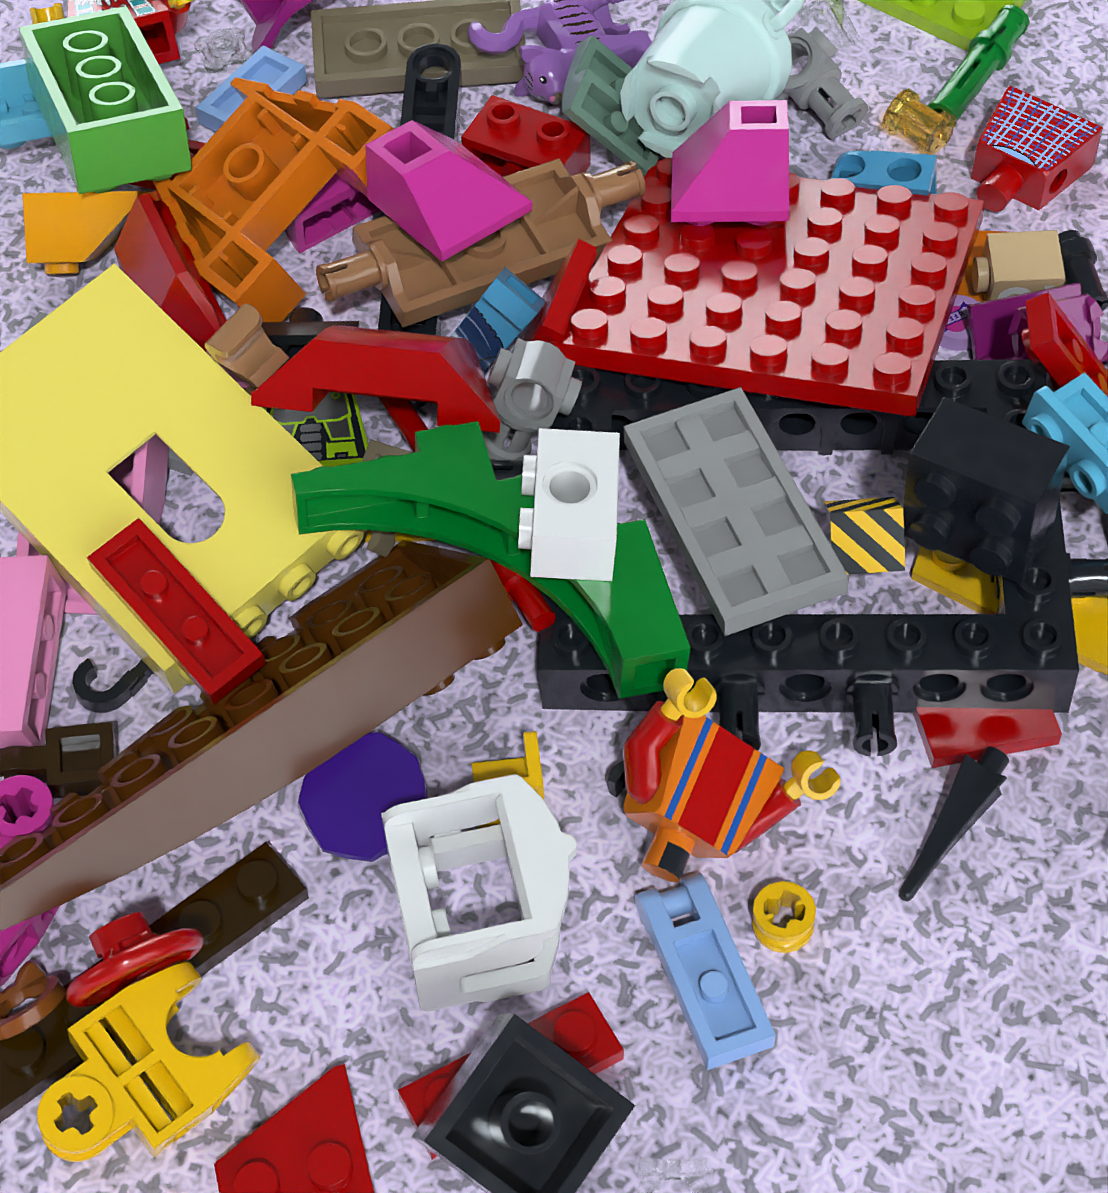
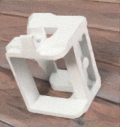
M508 775L470 783L447 795L396 805L386 812H382L381 816L388 857L420 1010L430 1012L476 1001L491 1002L547 989L551 983V973L559 948L560 926L568 903L569 862L576 856L577 842L572 835L561 832L555 816L543 798L520 776ZM497 819L500 820L499 825L461 832L460 830L484 825ZM506 857L522 920L451 935L445 908L431 910L427 890L439 888L437 872Z

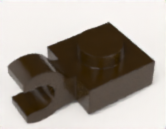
M112 721L45 728V746H10L0 749V777H4V779L17 775L35 777L43 783H47L53 799L64 798L69 793H78L79 796L89 795L102 784L96 772L117 756L116 735Z

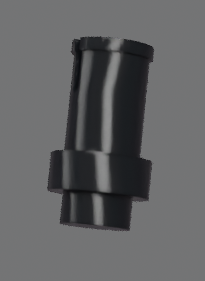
M1067 230L1059 233L1058 237L1066 278L1064 285L1080 283L1081 295H1090L1097 301L1101 310L1104 311L1108 307V295L1104 292L1094 265L1097 261V254L1092 242L1088 238L1081 237L1077 230Z

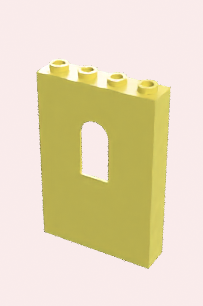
M115 263L0 352V513L41 555H48L58 573L174 694L187 684L195 685L194 682L93 571L86 557L137 518H140L245 635L251 639L264 627L268 614L286 599L293 601L301 597L312 586L316 573L334 558L336 560L346 558L361 543L364 532L367 530H332L299 535L294 516L291 474L310 471L323 465L263 407L251 406V396ZM156 434L221 499L225 509L223 523L214 535L204 541L197 543L177 541L170 537L108 472Z

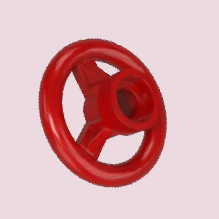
M135 912L118 918L100 927L89 936L97 957L103 958V961L81 974L69 985L66 991V999L70 1005L79 1008L106 1002L127 986L171 966L190 960L202 948L204 942L203 935L200 931L193 928H182L161 935L152 933L143 912Z

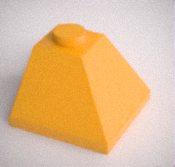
M151 191L87 192L83 194L78 192L22 193L26 263H44L45 274L79 273V262L95 260L119 238L136 197Z

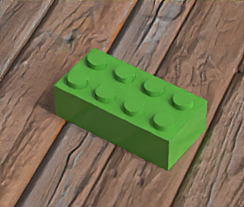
M127 6L18 27L31 91L79 194L110 192L119 185L142 180L161 181L170 178L175 173L192 170L183 107Z

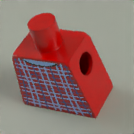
M1010 85L1005 90L977 144L971 179L981 183L976 191L977 198L984 200V207L994 212L1002 211L1012 199L1036 210L1042 209L1094 165L1103 127Z

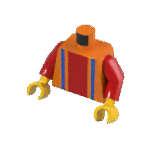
M674 669L666 675L663 686L668 699L666 702L657 701L623 745L625 786L627 790L623 806L625 814L634 822L654 833L641 866L650 874L675 883L680 881L690 855L697 858H729L801 806L799 797L804 793L814 800L827 799L835 794L841 782L839 774L833 767L823 770L816 778L809 779L812 772L819 769L824 763L821 756L811 750H804L793 759L791 765L792 778L788 781L781 778L785 768L704 716L715 704L716 691L706 678H700L694 688L687 693L691 689L694 679L685 669Z

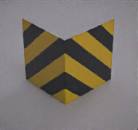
M895 497L823 501L830 513L831 547L847 574L905 571L903 507Z

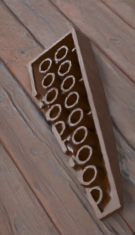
M402 540L393 546L386 557L378 556L304 605L288 618L294 630L277 640L274 636H266L255 645L264 655L266 662L264 666L215 705L201 692L200 698L203 703L197 708L193 709L192 706H182L174 709L96 772L102 782L99 787L89 795L81 798L78 793H69L49 809L54 819L48 828L41 833H33L26 836L17 835L0 849V931L84 895L207 833L309 773L419 697L433 695L442 691L454 681V673L472 660H481L498 652L506 643L505 637L523 624L490 559Z

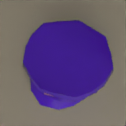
M380 732L369 733L305 775L297 806L308 830L323 852L346 859L374 862L388 854L381 813L396 805L428 799L427 783L416 756L398 742Z

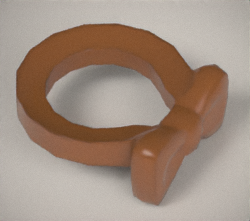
M27 961L23 964L17 973L14 983L0 992V1041L9 1039L29 1029L50 1014L62 1002L66 995V988L58 976H47L45 971L33 961ZM37 998L25 1009L8 1017L12 1009L23 1003L25 999Z

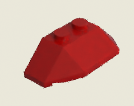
M158 191L138 195L114 247L119 268L206 352L205 343L227 320L208 283L200 276L193 262L195 259L188 245L182 240L175 226L177 223L169 207L162 201Z

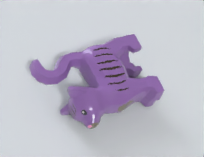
M547 0L539 7L524 9L512 14L503 25L501 33L488 32L478 21L472 22L467 32L473 46L480 52L489 55H500L513 49L519 44L524 31L536 34L545 47L538 45L519 46V53L525 64L523 77L514 87L513 93L515 97L532 95L541 101H548L552 104H558L562 101L565 81L578 44L589 36L593 35L631 68L636 66L652 43L646 31L636 30L630 32V27L627 23L620 25V23L612 21L609 3L616 4L624 0Z

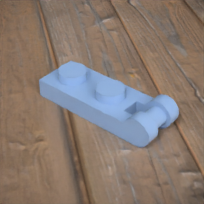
M697 873L680 879V887L659 893L656 888H652L635 894L637 911L646 932L651 937L706 1069L710 1070L774 1047L775 1032L703 874ZM688 913L695 919L693 922L676 928L671 920Z

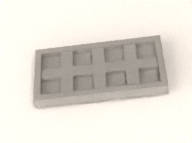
M741 387L623 426L624 443L724 636L848 593L849 577Z

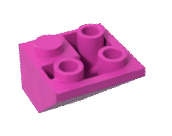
M787 100L729 101L672 152L671 222H687L696 226H704L714 222L745 221L752 225H765L773 221H789V121Z
M413 120L365 145L368 200L441 261L448 259L532 211L533 202L458 141Z

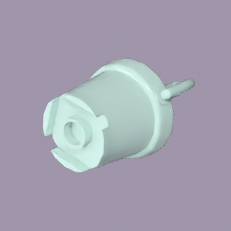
M673 0L670 2L661 16L654 40L636 66L626 75L620 92L622 113L627 123L634 116L637 123L644 130L638 139L647 148L663 157L672 159V152L729 101L774 100L784 91L792 71L791 43L784 28L800 11L806 0Z

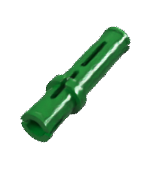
M1014 5L1003 6L987 30H983L975 35L969 44L968 55L952 73L933 101H930L927 105L925 116L928 122L949 131L956 126L958 119L979 94L994 71L1003 69L1010 60L1011 48L1020 36L1027 31V27L1030 24L1028 15L1024 10Z

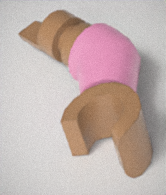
M244 303L205 343L206 353L251 396V393L271 377L289 357L279 347L271 343L261 327L263 319L257 309Z

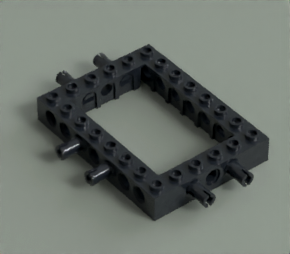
M1031 359L935 360L915 417L754 392H743L776 450H820V455H832L833 450H881V455L893 454L894 450H911L944 397L1027 429L1022 424L1028 406L1034 392L1047 386L1045 366L1042 363L1034 364ZM574 365L571 377L582 381L581 389L570 414L567 416L558 412L550 429L620 433L619 450H628L624 443L623 426L734 389ZM490 459L496 480L514 478L517 475L523 474V460ZM1065 470L1060 495L1080 494L1073 485L1069 473ZM1059 497L1053 529L1022 584L1002 576L990 575L991 582L995 584L996 599H999L996 614H786L724 636L713 614H682L679 617L690 645L687 672L694 679V683L687 693L694 688L700 678H706L716 691V701L709 712H719V726L735 736L736 731H741L742 741L756 750H759L761 747L759 712L854 713L853 747L855 751L865 756H871L870 739H873V731L876 732L877 756L893 752L897 747L894 713H915L916 707L1053 710L1054 713H1069L1079 673L1071 598H1108V558H1071L1070 553H1066ZM539 590L556 616L552 626L540 631L538 675L542 709L650 711L657 701L666 702L668 697L664 690L619 699L610 675L592 643L573 619L549 596Z

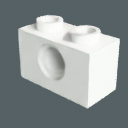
M539 428L537 455H524L522 495L535 496L534 508H520L518 549H532L530 577L612 581L617 537L620 433Z

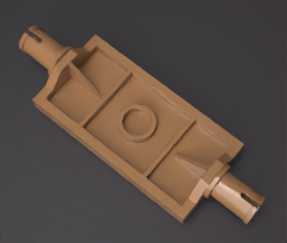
M560 159L505 176L503 178L533 202L532 211L444 261L439 260L388 216L353 226L352 242L359 253L328 264L323 263L316 266V276L322 293H325V299L328 302H332L339 297L375 286L383 293L401 326L405 327L477 302L504 267L508 268L525 284L557 274L578 239L597 247L596 252L598 254L595 260H598L606 244L612 241L601 223L600 214L602 208L643 196L645 193V180L641 169L636 170V162L629 161L622 166L595 175H591L586 171L569 175Z

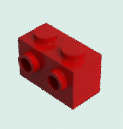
M491 95L461 136L462 145L501 177L560 159L569 175L585 172L591 165L590 134L576 123Z

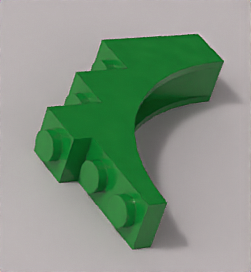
M478 421L458 425H442L434 429L415 432V453L397 456L386 455L374 460L333 467L321 466L310 471L291 474L294 516L299 535L332 530H376L405 533L436 539L465 548L518 573L549 596L573 619L592 643L605 665L619 699L664 690L663 682L665 677L671 670H687L690 645L646 520L642 519L625 523L617 522L612 581L530 577L532 549H518L520 508H534L535 496L522 495L523 474L517 475L514 478L496 480Z

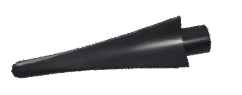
M988 746L977 762L970 756L964 755L935 825L914 866L899 889L898 896L901 900L908 902L914 898L929 875L948 852L1002 795L1000 786L1007 777L1001 774L1008 765L1009 758L1001 750Z

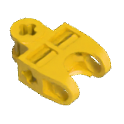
M191 962L171 966L127 986L67 1029L69 1041L84 1063L52 1084L43 1094L37 1110V1121L42 1139L49 1151L56 1157L69 1162L90 1160L98 1156L132 1129L152 1156L156 1157L212 1115L259 1062L261 1057L249 1041L237 1046L224 1056L219 1050L203 1057L184 1054L172 1044L167 1034V1027L173 1016L180 1011L176 1004L190 994L202 981V977ZM106 1028L108 1029V1031L110 1032V1034L113 1036V1038L116 1040V1042H117L118 1045L121 1047V1049L124 1051V1053L126 1054V1056L129 1058V1060L131 1061V1063L133 1064V1066H131V1064H130V1063L128 1062V1060L125 1058V1056H124L123 1053L120 1051V1049L117 1047V1045L115 1044V1042H114V1041L112 1040V1038L109 1036V1034H108L107 1031L105 1030ZM144 1082L147 1083V1085L150 1087V1089L153 1091V1093L155 1094V1096L158 1098V1100L161 1102V1104L163 1105V1107L166 1109V1111L169 1113V1115L171 1116V1118H172L174 1121H171V1120H170V1118L168 1117V1115H167V1114L165 1113V1111L162 1109V1107H161L160 1104L157 1102V1100L154 1098V1096H153L152 1093L149 1091V1089L146 1087V1085L144 1084ZM71 1104L80 1112L92 1107L94 1110L89 1115L92 1129L83 1135L74 1127L61 1132L59 1129L65 1124L62 1110Z

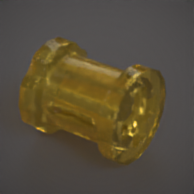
M908 88L900 92L890 103L883 118L882 128L884 132L891 136L900 134L916 144L919 154L934 155L952 137L956 118L947 111L938 113L920 101L919 94Z

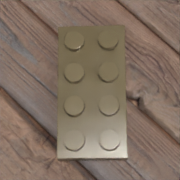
M430 0L311 10L316 95L318 98L404 91L409 55L416 48L431 43L446 44L455 49L460 55L462 86L519 82L523 77L525 64L519 53V46L526 45L524 32L519 44L500 55H489L480 52L473 46L467 32L469 25L472 22L478 21L488 32L501 33L506 20L512 14L521 11L520 0ZM435 66L425 69L421 74L427 78L435 79L445 76L449 71L443 67Z

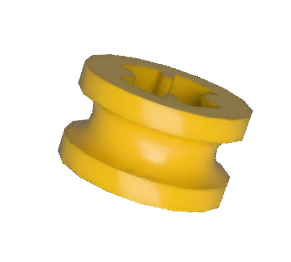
M779 881L764 887L754 900L752 929L756 939L764 947L774 952L789 953L805 946L813 935L816 906L813 897L805 888L794 882ZM782 906L790 907L794 910V919H790L786 928L773 925L774 915L780 912Z

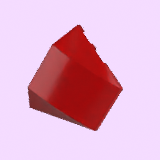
M332 325L321 331L251 393V406L313 412L329 392L437 403V426L458 425L478 421L481 431L500 433V418L476 350L466 338Z

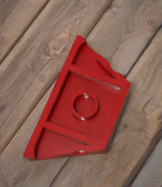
M345 1064L335 1066L214 1163L219 1193H374Z

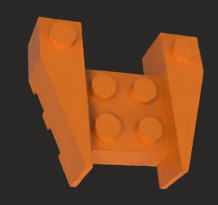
M235 77L230 84L244 101L191 159L192 170L179 172L173 180L168 178L161 181H153L162 201L169 207L177 223L175 226L195 259L193 262L200 276L235 311L246 303L257 309L263 322H282L306 296V293L283 267L265 251L334 174L367 196L365 145L394 130V128L354 101L340 98L337 103L322 101L314 93L297 90L295 95L274 91L266 83Z

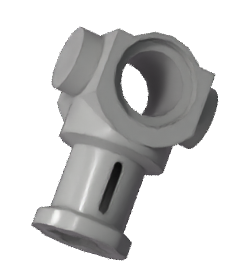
M817 26L809 34L802 27L796 33L787 34L791 43L792 64L796 59L808 55V62L801 72L789 76L784 91L776 99L786 100L790 96L801 109L811 108L825 123L824 130L830 139H835L857 127L868 111V105L862 98H854L841 84L842 72L831 59L838 49ZM830 97L836 103L835 108L828 101Z
M517 338L512 351L500 348L487 379V383L497 387L492 399L500 418V433L481 431L490 459L523 460L524 455H530L532 451L530 439L534 432H538L539 428L545 429L552 426L558 412L567 416L570 414L581 389L582 381L571 377L575 361L566 358L560 349L551 343L540 340L527 342ZM507 435L512 437L509 446L504 447L503 443Z

